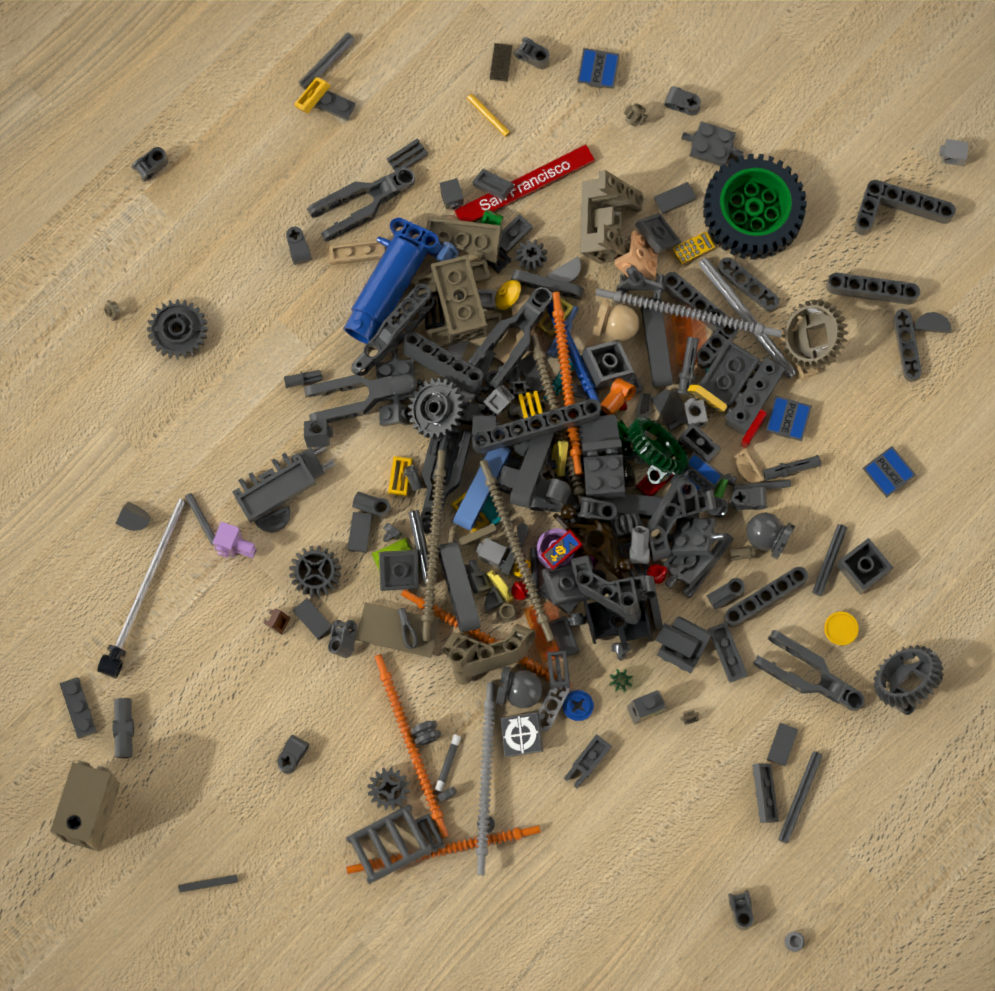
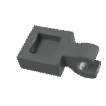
M475 559L468 561L469 564L464 566L466 573L469 574L467 577L473 593L477 594L490 590L491 585L485 572H480L477 561Z

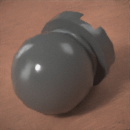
M764 512L751 518L747 524L746 534L749 543L756 549L763 551L771 550V557L778 560L795 525L788 522L787 526H783L781 520L776 515Z
M503 666L500 680L503 687L499 686L496 704L503 705L504 700H508L513 706L518 708H530L537 704L543 693L541 680L537 675L527 670H519L512 673L510 672L511 667Z

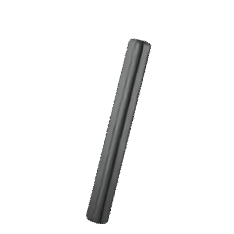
M814 751L796 792L778 838L783 843H788L817 772L822 759V754Z

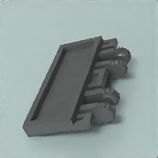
M286 453L282 454L283 460L288 465L284 469L280 468V464L276 459L271 460L278 472L275 473L273 468L259 475L260 483L253 472L249 473V478L255 484L250 489H248L245 480L242 478L238 480L245 492L242 493L240 488L232 492L250 523L317 484L299 453L292 456L294 463H291Z

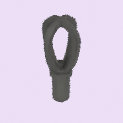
M401 608L398 609L401 620L404 644L406 648L413 649L418 646V639L408 619L406 609ZM406 627L409 628L413 635V645L407 642Z

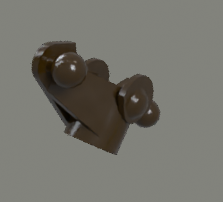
M564 505L561 508L560 516L556 513L553 515L567 532L571 530L583 544L581 550L585 554L597 559L619 580L624 579L621 575L622 573H628L632 569V562L627 558H621L617 562V568H615L612 540L616 537L613 535L612 529L608 524L601 523L597 519L594 521L595 523L566 521L574 518L576 510L572 505ZM573 527L587 528V529H586V531L584 532V534H583V536H582V535H581L576 529H574ZM593 531L601 532L604 535V543L600 546L593 545L589 540V534ZM608 548L609 561L600 553Z

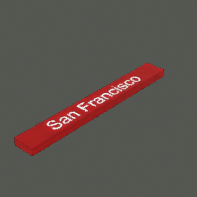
M585 144L511 181L514 184V188L504 201L487 193L455 209L454 213L459 221L476 222L483 218L486 210L496 212L595 162V159Z

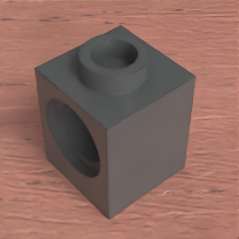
M458 178L439 183L445 209L455 210L464 205V198Z
M327 419L304 421V439L307 448L330 445L333 429L332 426L328 425Z

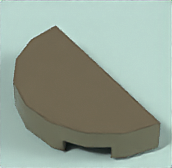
M491 524L461 537L459 540L462 546L471 545L492 536L497 532L494 524Z

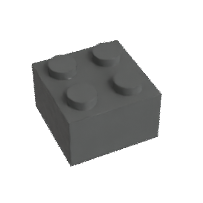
M619 340L588 347L581 355L595 385V391L611 387L617 378L628 381L634 373Z
M622 455L584 457L587 498L597 500L626 498Z
M867 538L845 555L836 565L860 595L893 569V566L870 538Z

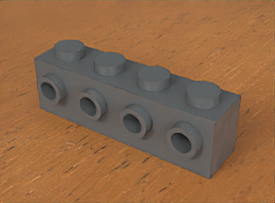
M766 357L763 362H758L754 369L756 374L753 378L751 376L748 378L744 385L747 387L744 393L740 392L735 400L737 403L735 408H730L725 416L727 418L726 425L744 436L785 371L784 367Z

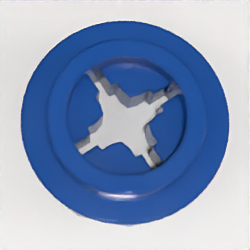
M574 690L567 694L563 702V712L568 718L574 721H584L593 712L594 703L588 693L582 690ZM584 700L581 706L583 710L577 709L572 712L575 707L573 702L579 703Z

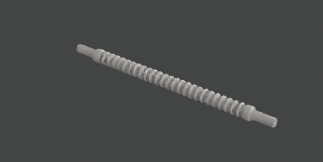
M597 288L595 294L596 296L613 299L617 303L622 301L623 304L626 302L628 305L634 304V307L639 305V308L641 306H644V309L649 307L650 310L654 308L655 311L660 310L661 313L665 311L666 314L668 312L671 315L675 313L676 316L680 314L681 317L686 316L687 319L689 317H692V320L697 318V321L702 319V322H713V325L718 323L719 326L723 324L724 327L728 325L729 328L734 327L735 330L740 328V331L745 329V332L749 330L750 333L755 332L757 335L766 334L781 338L782 330L766 327L762 323H749V320L744 322V319L739 321V318L734 320L733 317L730 319L728 316L723 317L722 314L717 316V313L713 315L712 312L708 314L707 311L702 312L701 309L699 311H696V308L691 310V307L686 309V306L681 308L680 305L675 306L674 303L670 305L669 302L667 304L664 301L660 303L659 300L655 302L654 299L649 300L648 297L646 299H643V296L638 298V295L634 297L633 294H622V291L618 290L612 292Z
M487 682L486 701L484 702V709L486 710L483 711L485 714L483 725L485 727L482 729L485 732L482 733L484 736L482 738L484 749L481 750L483 752L481 755L483 758L481 763L483 765L480 767L483 770L480 771L482 774L480 785L482 787L479 788L482 792L479 793V796H481L479 798L481 804L478 805L481 807L478 810L480 813L478 815L480 826L477 827L479 829L477 832L479 835L477 840L479 842L476 843L478 846L476 848L478 876H485V860L488 855V849L486 848L488 843L486 841L489 840L487 838L489 827L487 824L490 822L487 819L490 818L488 815L490 813V810H488L490 804L488 802L491 801L489 799L491 796L489 793L491 788L489 786L492 785L489 781L492 779L490 777L492 771H490L492 766L490 764L493 763L491 760L493 758V755H491L493 749L491 747L494 746L491 742L494 741L492 738L494 736V733H492L494 728L492 726L495 725L493 722L495 711L493 710L496 708V703L494 702V682Z

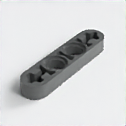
M726 257L719 262L718 270L721 275L767 312L777 309L779 304L777 295L736 261ZM729 263L731 265L730 269L724 270L723 264L727 265ZM735 269H737V271L734 273V275H733V277H732V276H731V275H732V271L734 272ZM743 274L747 280L744 283H739L736 280V276ZM753 286H758L761 289V293L754 295L750 289ZM764 292H765V293H766L765 298H762V300H760V298L763 296V294H764ZM767 300H774V306L772 304H770L769 306L766 305Z
M514 270L511 280H517L522 286L534 289L544 287L549 289L551 293L559 292L561 296L573 299H582L584 288L581 286L520 270Z
M900 309L895 313L893 322L904 378L907 381L914 382L919 379L922 370L912 316L908 310ZM900 315H903V317H907V319L904 322L905 327L901 328L903 325L902 320H898ZM908 332L911 335V339L909 341L902 340L901 333ZM904 351H913L914 357L907 359L904 356ZM911 363H913V371H917L914 377L912 376V374H908V372L911 369Z

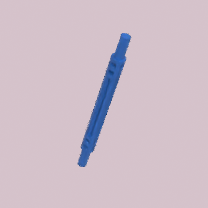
M552 300L548 306V313L553 322L555 319L552 314L554 311ZM566 325L564 329H566L565 334L567 335L565 339L568 340L566 344L569 346L567 348L569 350V353H567L570 356L569 359L585 393H588L590 399H595L600 403L594 390L595 385Z

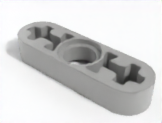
M550 688L538 713L540 714V719H543L545 713H542L543 709L547 713L554 715L552 718L548 715L546 721L549 724L548 726L544 725L541 731L544 732L551 728L570 688H566L565 691L559 693L558 696L562 697L561 700L555 696H550L552 692L556 694L558 690L557 688L554 690ZM550 699H554L558 703L557 708L553 711L548 710L546 707V703Z

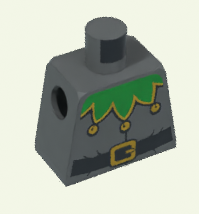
M658 690L632 700L627 706L634 725L668 711L663 697Z

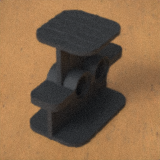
M584 600L593 643L596 644V639L616 635L620 637L622 649L628 650L627 641L647 636L649 640H652L651 625L644 600L639 601L642 618L636 624L627 623L623 616L598 602L587 604V600ZM617 622L624 623L622 626H615Z

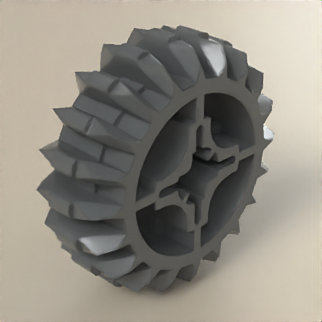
M310 546L309 552L303 548V555L296 553L299 560L292 559V563L296 566L289 567L293 571V573L289 574L290 578H295L292 584H298L296 590L300 591L303 589V595H306L308 591H310V597L314 596V592H317L318 597H321V591L328 595L327 588L329 587L331 590H334L335 587L332 583L339 584V580L335 578L341 577V573L337 572L341 569V565H335L339 562V559H332L334 557L333 552L327 555L328 548H324L323 552H321V546H317L316 551H314L313 546ZM322 558L323 560H320L317 563H312L308 559ZM329 563V565L331 566V574L330 577L327 579L323 574V570ZM302 564L308 570L303 580L300 578ZM311 568H318L319 574L312 575ZM314 580L323 583L317 586L308 585V583Z

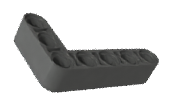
M871 180L866 187L854 229L859 235H867L873 225L879 204L943 224L951 222L956 213V208L948 201L880 180ZM870 188H876L878 193H872ZM888 194H894L896 199L889 198ZM906 199L913 200L914 204H908ZM865 205H871L873 210H867ZM924 205H930L932 210L925 209ZM942 210L949 211L950 215H944ZM859 222H866L868 227H862Z
M669 272L665 275L663 281L665 291L682 306H686V309L691 307V310H694L696 308L695 305L703 304L705 309L702 312L707 311L708 314L712 312L713 315L717 313V316L721 314L723 317L728 316L676 272ZM674 280L677 284L670 286L667 281ZM688 292L691 296L689 298H685L681 295V293ZM702 322L714 334L698 350L695 361L696 365L702 369L710 367L725 341L728 339L732 342L736 338L738 328L735 330L734 327H731L734 333L727 334L724 329L729 328L728 325L724 327L723 324L719 326L718 323L713 325V322ZM718 341L722 346L715 348L712 342ZM706 355L709 357V360L702 361L700 356Z

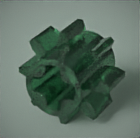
M616 669V675L610 674L613 682L609 683V686H614L615 692L619 689L625 693L626 687H632V684L628 681L633 676L626 674L627 669L624 672ZM618 677H621L622 680L625 679L624 685H621L620 682L617 683Z

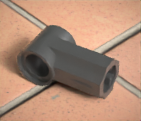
M359 491L354 497L353 508L376 515L380 519L388 518L392 512L389 502L384 498H377ZM380 505L387 506L384 512H378L377 509Z
M733 578L725 585L708 594L707 598L712 607L716 610L733 599L741 597L745 589L744 582L739 578ZM732 584H739L741 590L733 592L730 587Z

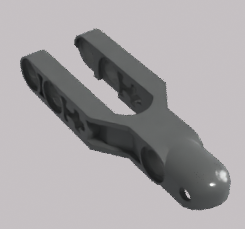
M401 168L372 183L355 181L311 204L307 210L312 218H316L363 193L373 197L374 200L371 204L350 214V217L340 222L336 221L333 226L321 233L325 241H330L373 219L382 203L394 198L401 191L414 184L415 175L412 170Z
M417 285L383 321L376 335L366 344L364 351L353 362L351 366L352 373L359 376L368 374L392 349L403 343L405 334L413 332L435 308L436 299L427 285ZM421 289H426L428 291L422 293L419 297L417 295L418 291ZM431 298V305L424 306L427 303V301ZM412 303V305L405 311L406 304ZM419 312V318L416 320H411L415 316V314ZM372 350H378L375 356H369Z
M544 287L537 288L514 317L499 321L469 360V364L479 369L509 328H519L523 331L524 335L509 354L510 357L502 367L498 368V373L492 382L489 383L495 389L504 383L530 348V331L552 301V294L549 289Z
M410 374L395 377L388 376L375 380H368L359 375H351L306 386L304 388L306 398L319 395L327 396V393L344 392L361 387H368L369 395L365 401L314 412L309 415L310 421L327 419L328 423L367 415L378 402L414 393L417 388V381Z
M463 429L449 484L443 488L444 493L442 495L444 498L442 501L444 503L441 504L443 509L446 497L459 487L472 436V431ZM436 438V440L430 439L422 470V479L427 489L421 513L425 535H429L432 532L429 528L432 527L430 525V522H432L430 517L433 516L431 514V511H433L431 506H434L432 495H435L433 492L435 488L432 486L430 478L440 443L439 438Z
M772 630L768 640L820 671L821 681L819 684L812 685L792 672L788 673L779 668L775 662L771 663L757 655L756 660L753 662L755 666L801 694L820 693L851 711H857L863 707L865 702L863 694L830 674L821 656L784 634Z

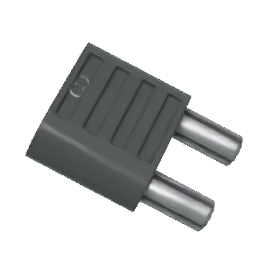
M326 446L314 449L310 447L299 453L314 479L325 474L324 471L335 466L333 460L321 465L316 457L317 454L326 450Z

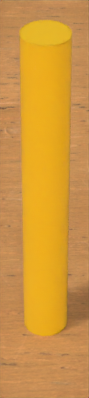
M472 93L468 95L467 100L505 137L508 136L510 131Z

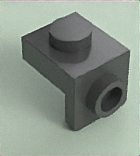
M399 403L379 407L380 426L409 425V407Z

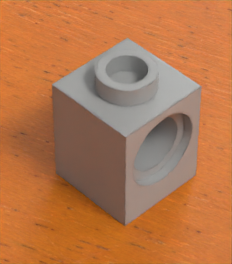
M946 139L945 144L940 147L939 156H942L941 163L964 166L967 160L969 142Z
M502 384L489 395L484 403L498 415L516 397Z
M698 398L687 400L683 407L687 428L692 423L697 427H705L708 421L704 400H698ZM697 409L700 415L693 416L690 411Z
M486 538L484 543H479L476 552L478 553L479 560L499 569L507 552V547Z

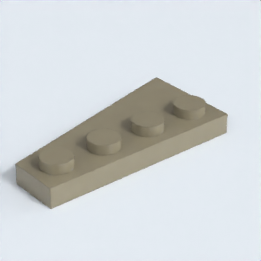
M428 217L426 229L435 233L440 242H449L457 249L497 264L502 226Z

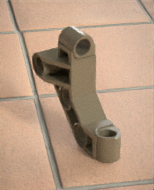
M516 624L506 639L488 645L453 632L443 645L442 651L450 659L456 682L464 685L468 684L475 675L521 661L534 643L536 631Z

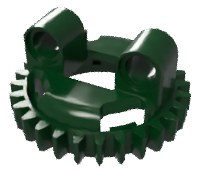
M638 417L629 425L627 433L630 435L622 443V452L629 457L638 454L647 464L652 465L647 472L649 482L652 484L664 482L672 473L680 475L689 464V457L687 452L684 451L685 447L681 446V442H678L676 437L666 430V427L663 428L660 423L657 424L654 420L651 421L645 417ZM645 430L657 437L655 441L646 437L644 434ZM631 443L634 445V451L630 447ZM656 471L659 472L660 478H657Z

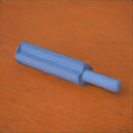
M577 306L573 307L567 321L565 320L569 332L573 327L572 321L579 310ZM556 336L546 352L548 356L555 359L559 351L557 349L559 344L556 343L558 340Z

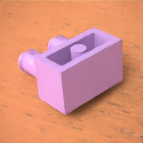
M221 521L213 540V545L218 555L228 558L229 556L234 557L235 554L239 553L253 559L257 550L255 543L241 539L242 534L238 527Z

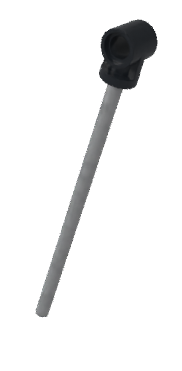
M178 500L115 646H108L107 650L110 653L109 655L104 654L101 657L97 672L115 679L119 676L123 666V661L119 659L120 657H125L127 653L122 647L186 501Z

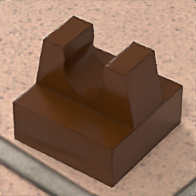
M275 608V610L269 611V614L272 616L269 621L265 620L264 624L282 635L291 618Z

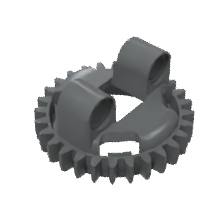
M910 645L908 649L902 647V651L898 652L896 650V654L893 656L889 654L890 658L888 660L883 659L884 664L879 665L880 670L875 671L877 676H874L875 682L873 685L879 699L885 705L889 704L891 708L894 707L905 715H910L914 712L916 702L921 704L922 700H928V696L934 694L933 690L939 688L938 685H940L944 676L941 660L930 648L927 649L925 646L920 647L916 645L913 648ZM915 656L919 658L918 662L908 665L902 661L904 659H913ZM914 672L922 682L917 688L908 692L900 687V685ZM886 681L890 682L889 692L885 689Z

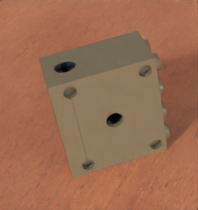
M80 760L78 763L72 762L50 830L58 839L99 852L120 783L111 774L112 772L109 769L101 766L95 769L89 763Z

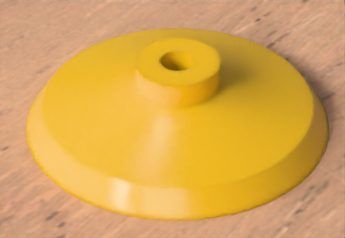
M509 280L498 289L495 296V304L498 309H508L518 299L521 285L517 280Z
M839 611L831 614L826 619L824 632L830 642L844 646L856 639L859 626L851 614Z

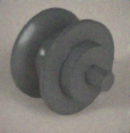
M715 497L717 507L708 510V512L721 518L728 511V502L720 497Z

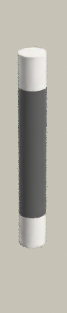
M454 734L435 787V790L438 792L443 791L461 736Z

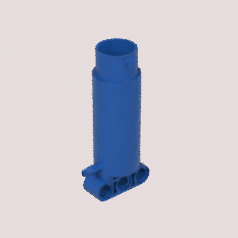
M394 218L390 222V229L394 235L391 241L380 236L377 237V242L386 246L387 249L352 306V314L343 327V330L348 335L364 344H367L376 335L383 321L395 310L426 255H436L442 248L440 240L435 233L403 218ZM403 227L402 230L396 231L397 228ZM419 234L417 238H412L414 235ZM430 242H435L434 245L428 246Z

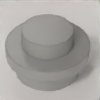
M790 932L785 937V946L788 950L797 952L804 947L805 940L799 932Z

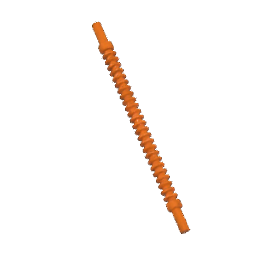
M553 292L554 311L552 314L555 319L553 322L556 324L554 328L557 329L555 330L557 334L556 339H558L556 343L559 344L557 346V349H559L557 353L560 354L558 359L561 360L559 361L561 365L559 369L562 370L560 374L563 375L561 377V380H563L561 384L564 386L562 390L565 391L563 392L565 396L563 400L566 401L564 406H568L576 402L573 401L575 397L572 396L574 394V391H572L574 387L571 386L573 384V381H571L572 376L570 375L572 371L569 370L571 366L568 365L570 363V360H568L570 356L567 355L569 353V350H567L569 346L566 344L568 340L565 339L567 337L565 334L566 329H564L566 325L563 324L565 322V319H563L565 315L564 310L561 308L560 293ZM574 412L568 414L572 419L577 418L575 417L577 414ZM575 426L567 431L570 432L568 435L571 438L569 439L571 443L569 447L572 448L570 456L573 457L575 475L579 476L583 474L580 457L582 456V449L579 448L581 444L578 443L580 441V438H578L580 434L577 433L579 428Z

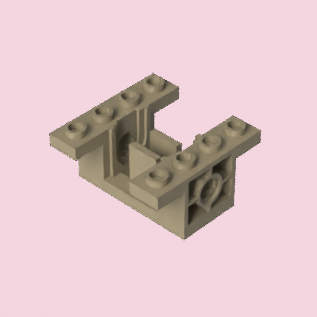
M607 170L599 171L598 179L582 181L580 253L598 264L613 262L615 259L630 252V237H622L617 232L621 230L622 212H614V208L627 206L634 211H641L642 203L644 202L641 191Z
M468 255L433 263L431 264V274L413 278L415 287L419 284L427 285L431 293L438 292L446 326L427 330L430 341L443 348L486 337L496 324L503 320L501 312L484 316L476 283L491 279L486 260L470 263ZM421 289L418 291L417 295L419 297L422 293L428 291L426 289ZM456 294H461L463 296V299L456 300L454 296Z

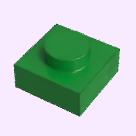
M486 210L481 223L501 226L504 216Z

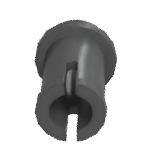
M410 465L404 469V476H407L412 490L421 489L424 485L418 475V468L415 465Z

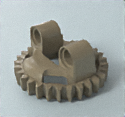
M812 299L811 302L805 301V306L798 304L799 310L792 308L794 314H787L790 319L789 321L784 320L787 326L781 328L785 331V334L781 335L782 338H785V341L781 342L782 345L786 346L783 351L788 353L787 357L792 359L793 363H798V366H804L806 369L811 367L816 370L817 365L822 369L824 365L830 366V363L837 361V355H842L839 351L840 348L845 349L842 342L848 341L843 338L844 335L849 334V332L844 331L848 324L842 323L846 318L840 316L842 312L836 310V306H831V303L823 300L817 301ZM797 317H803V320L799 325L798 329L796 331H792L791 328H795V325L799 321ZM826 327L828 343L811 348L808 329L813 331ZM800 353H803L804 355L810 357L811 359H807L806 357L802 356Z

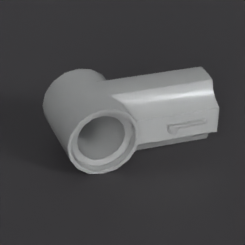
M644 526L632 528V541L629 547V560L632 563L649 564V529Z

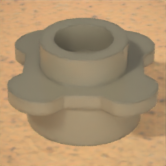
M107 300L104 311L106 316L114 321V317L120 315V310L115 301Z

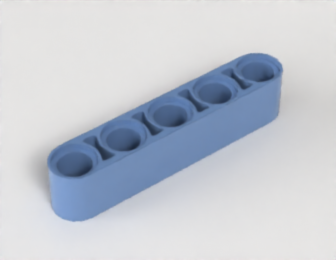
M508 447L489 451L484 459H487L492 475L496 479H498L502 466L506 465L512 449ZM482 467L478 470L453 520V523L469 531L474 527L491 492H488L489 487H486V478Z

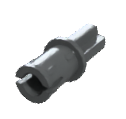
M317 370L306 373L301 371L300 374L284 376L286 388L298 385L305 386L308 383L322 381L321 371Z

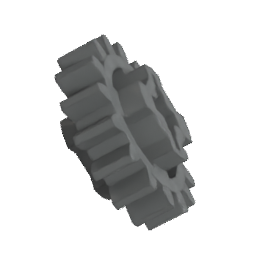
M390 767L389 772L382 768L381 774L376 771L377 777H370L373 784L367 785L369 789H372V791L368 792V796H374L371 802L375 803L377 801V808L384 805L386 811L388 806H391L393 810H395L396 804L401 807V800L407 801L408 798L405 794L410 793V790L405 788L410 785L409 782H404L406 775L400 777V770L394 773L393 767ZM389 776L395 777L400 782L390 780ZM383 779L381 786L376 788L378 781ZM390 784V787H394L391 789L392 793L383 791L386 789V785ZM402 790L400 796L395 800L394 796L396 793ZM378 796L388 798V802L381 800Z

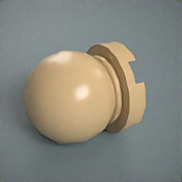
M603 299L592 335L600 337L601 333H605L613 341L625 342L633 338L639 329L638 316L634 309L627 305L618 304L612 307L610 300Z

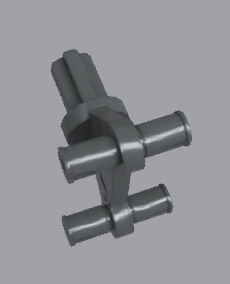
M631 265L626 270L628 277L625 274L624 277L623 274L620 275V282L617 285L616 291H622V294H625L628 291L653 290L654 301L659 300L661 302V296L665 290L663 274H660V276L657 274L655 282L645 278L643 273L638 271L634 265Z

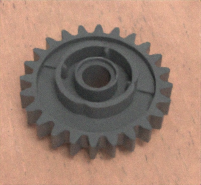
M178 299L175 304L169 300L168 306L162 303V309L156 307L157 314L151 313L153 320H148L151 327L147 328V331L151 333L148 335V338L152 340L150 342L151 345L156 346V352L162 350V356L168 353L169 359L175 355L177 360H179L180 355H183L186 359L187 353L194 356L193 350L200 351L198 345H205L202 339L208 338L207 334L204 333L208 331V327L205 326L208 323L206 319H203L205 317L204 313L199 314L200 308L194 309L193 303L188 306L186 300L180 304ZM177 326L182 327L179 333L173 332V329Z
M431 378V383L424 381L425 386L419 385V392L414 391L416 396L415 398H410L413 404L408 405L412 409L408 415L413 416L409 421L414 423L413 429L418 430V434L436 440V438L443 439V435L449 437V431L455 433V426H461L459 420L465 419L461 414L466 412V410L462 409L466 402L462 401L465 395L460 394L461 389L457 388L455 383L447 379L438 378L436 380ZM439 405L438 411L435 412L436 407Z

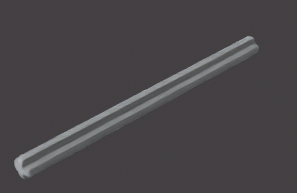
M703 258L699 262V266L739 317L744 319V322L749 320V323L755 322L757 324V320L708 258ZM752 332L773 360L785 368L784 374L789 379L794 377L797 371L769 335H757L755 332Z

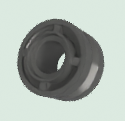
M426 721L411 729L412 735L417 736L414 740L416 745L430 744L442 736L440 731L435 730L438 726L437 721Z

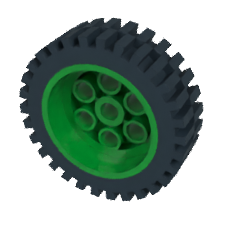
M748 154L745 160L744 156L741 155L738 156L736 162L732 158L728 161L727 166L725 164L720 166L719 172L716 170L713 178L708 183L703 202L704 223L706 227L709 226V235H715L714 242L716 244L721 242V248L724 251L730 248V254L734 256L736 251L740 252V258L744 259L746 254L750 255L751 260H755L757 255H760L761 259H765L768 253L772 257L776 255L777 250L780 252L784 251L786 245L790 246L793 239L797 237L806 213V193L802 191V182H797L799 176L796 173L791 175L792 168L790 166L784 169V162L781 160L777 164L773 163L774 157L769 156L768 161L763 160L764 154H759L758 159H754V154ZM753 189L756 193L749 194L746 190ZM764 196H771L773 200L766 201ZM737 199L741 204L735 205L732 203V200ZM755 206L758 208V211L752 212L749 207ZM773 213L776 218L770 219L767 217V214ZM741 217L744 222L738 223L734 218ZM759 224L761 229L756 230L752 225Z

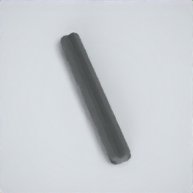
M346 33L299 81L300 86L306 90L314 79L319 77L353 43L354 37L350 33Z
M413 510L408 514L425 585V582H427L425 577L428 576L426 574V571H428L426 566L429 565L427 563V560H429L427 555L429 553L419 510Z
M838 524L812 591L817 596H822L847 530V527Z
M726 533V540H719L710 552L716 557L717 561L733 541V537ZM717 561L692 588L686 585L682 591L686 597L691 598Z

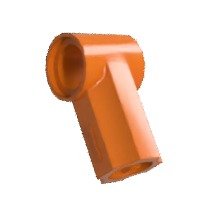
M617 378L611 386V392L600 404L601 410L607 415H615L625 401H630L634 397L636 387L621 378Z

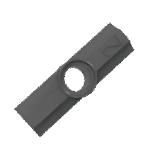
M114 699L115 720H113V737H115V758H132V737H134L132 699Z

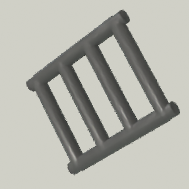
M410 804L346 837L347 842L352 844L368 876L366 878L368 884L393 873L433 851L432 846L426 843L411 813L412 807ZM402 816L405 817L421 848L411 854L394 823V820ZM387 825L403 857L394 863L390 860L376 832L377 829ZM368 834L385 865V868L374 872L358 840Z

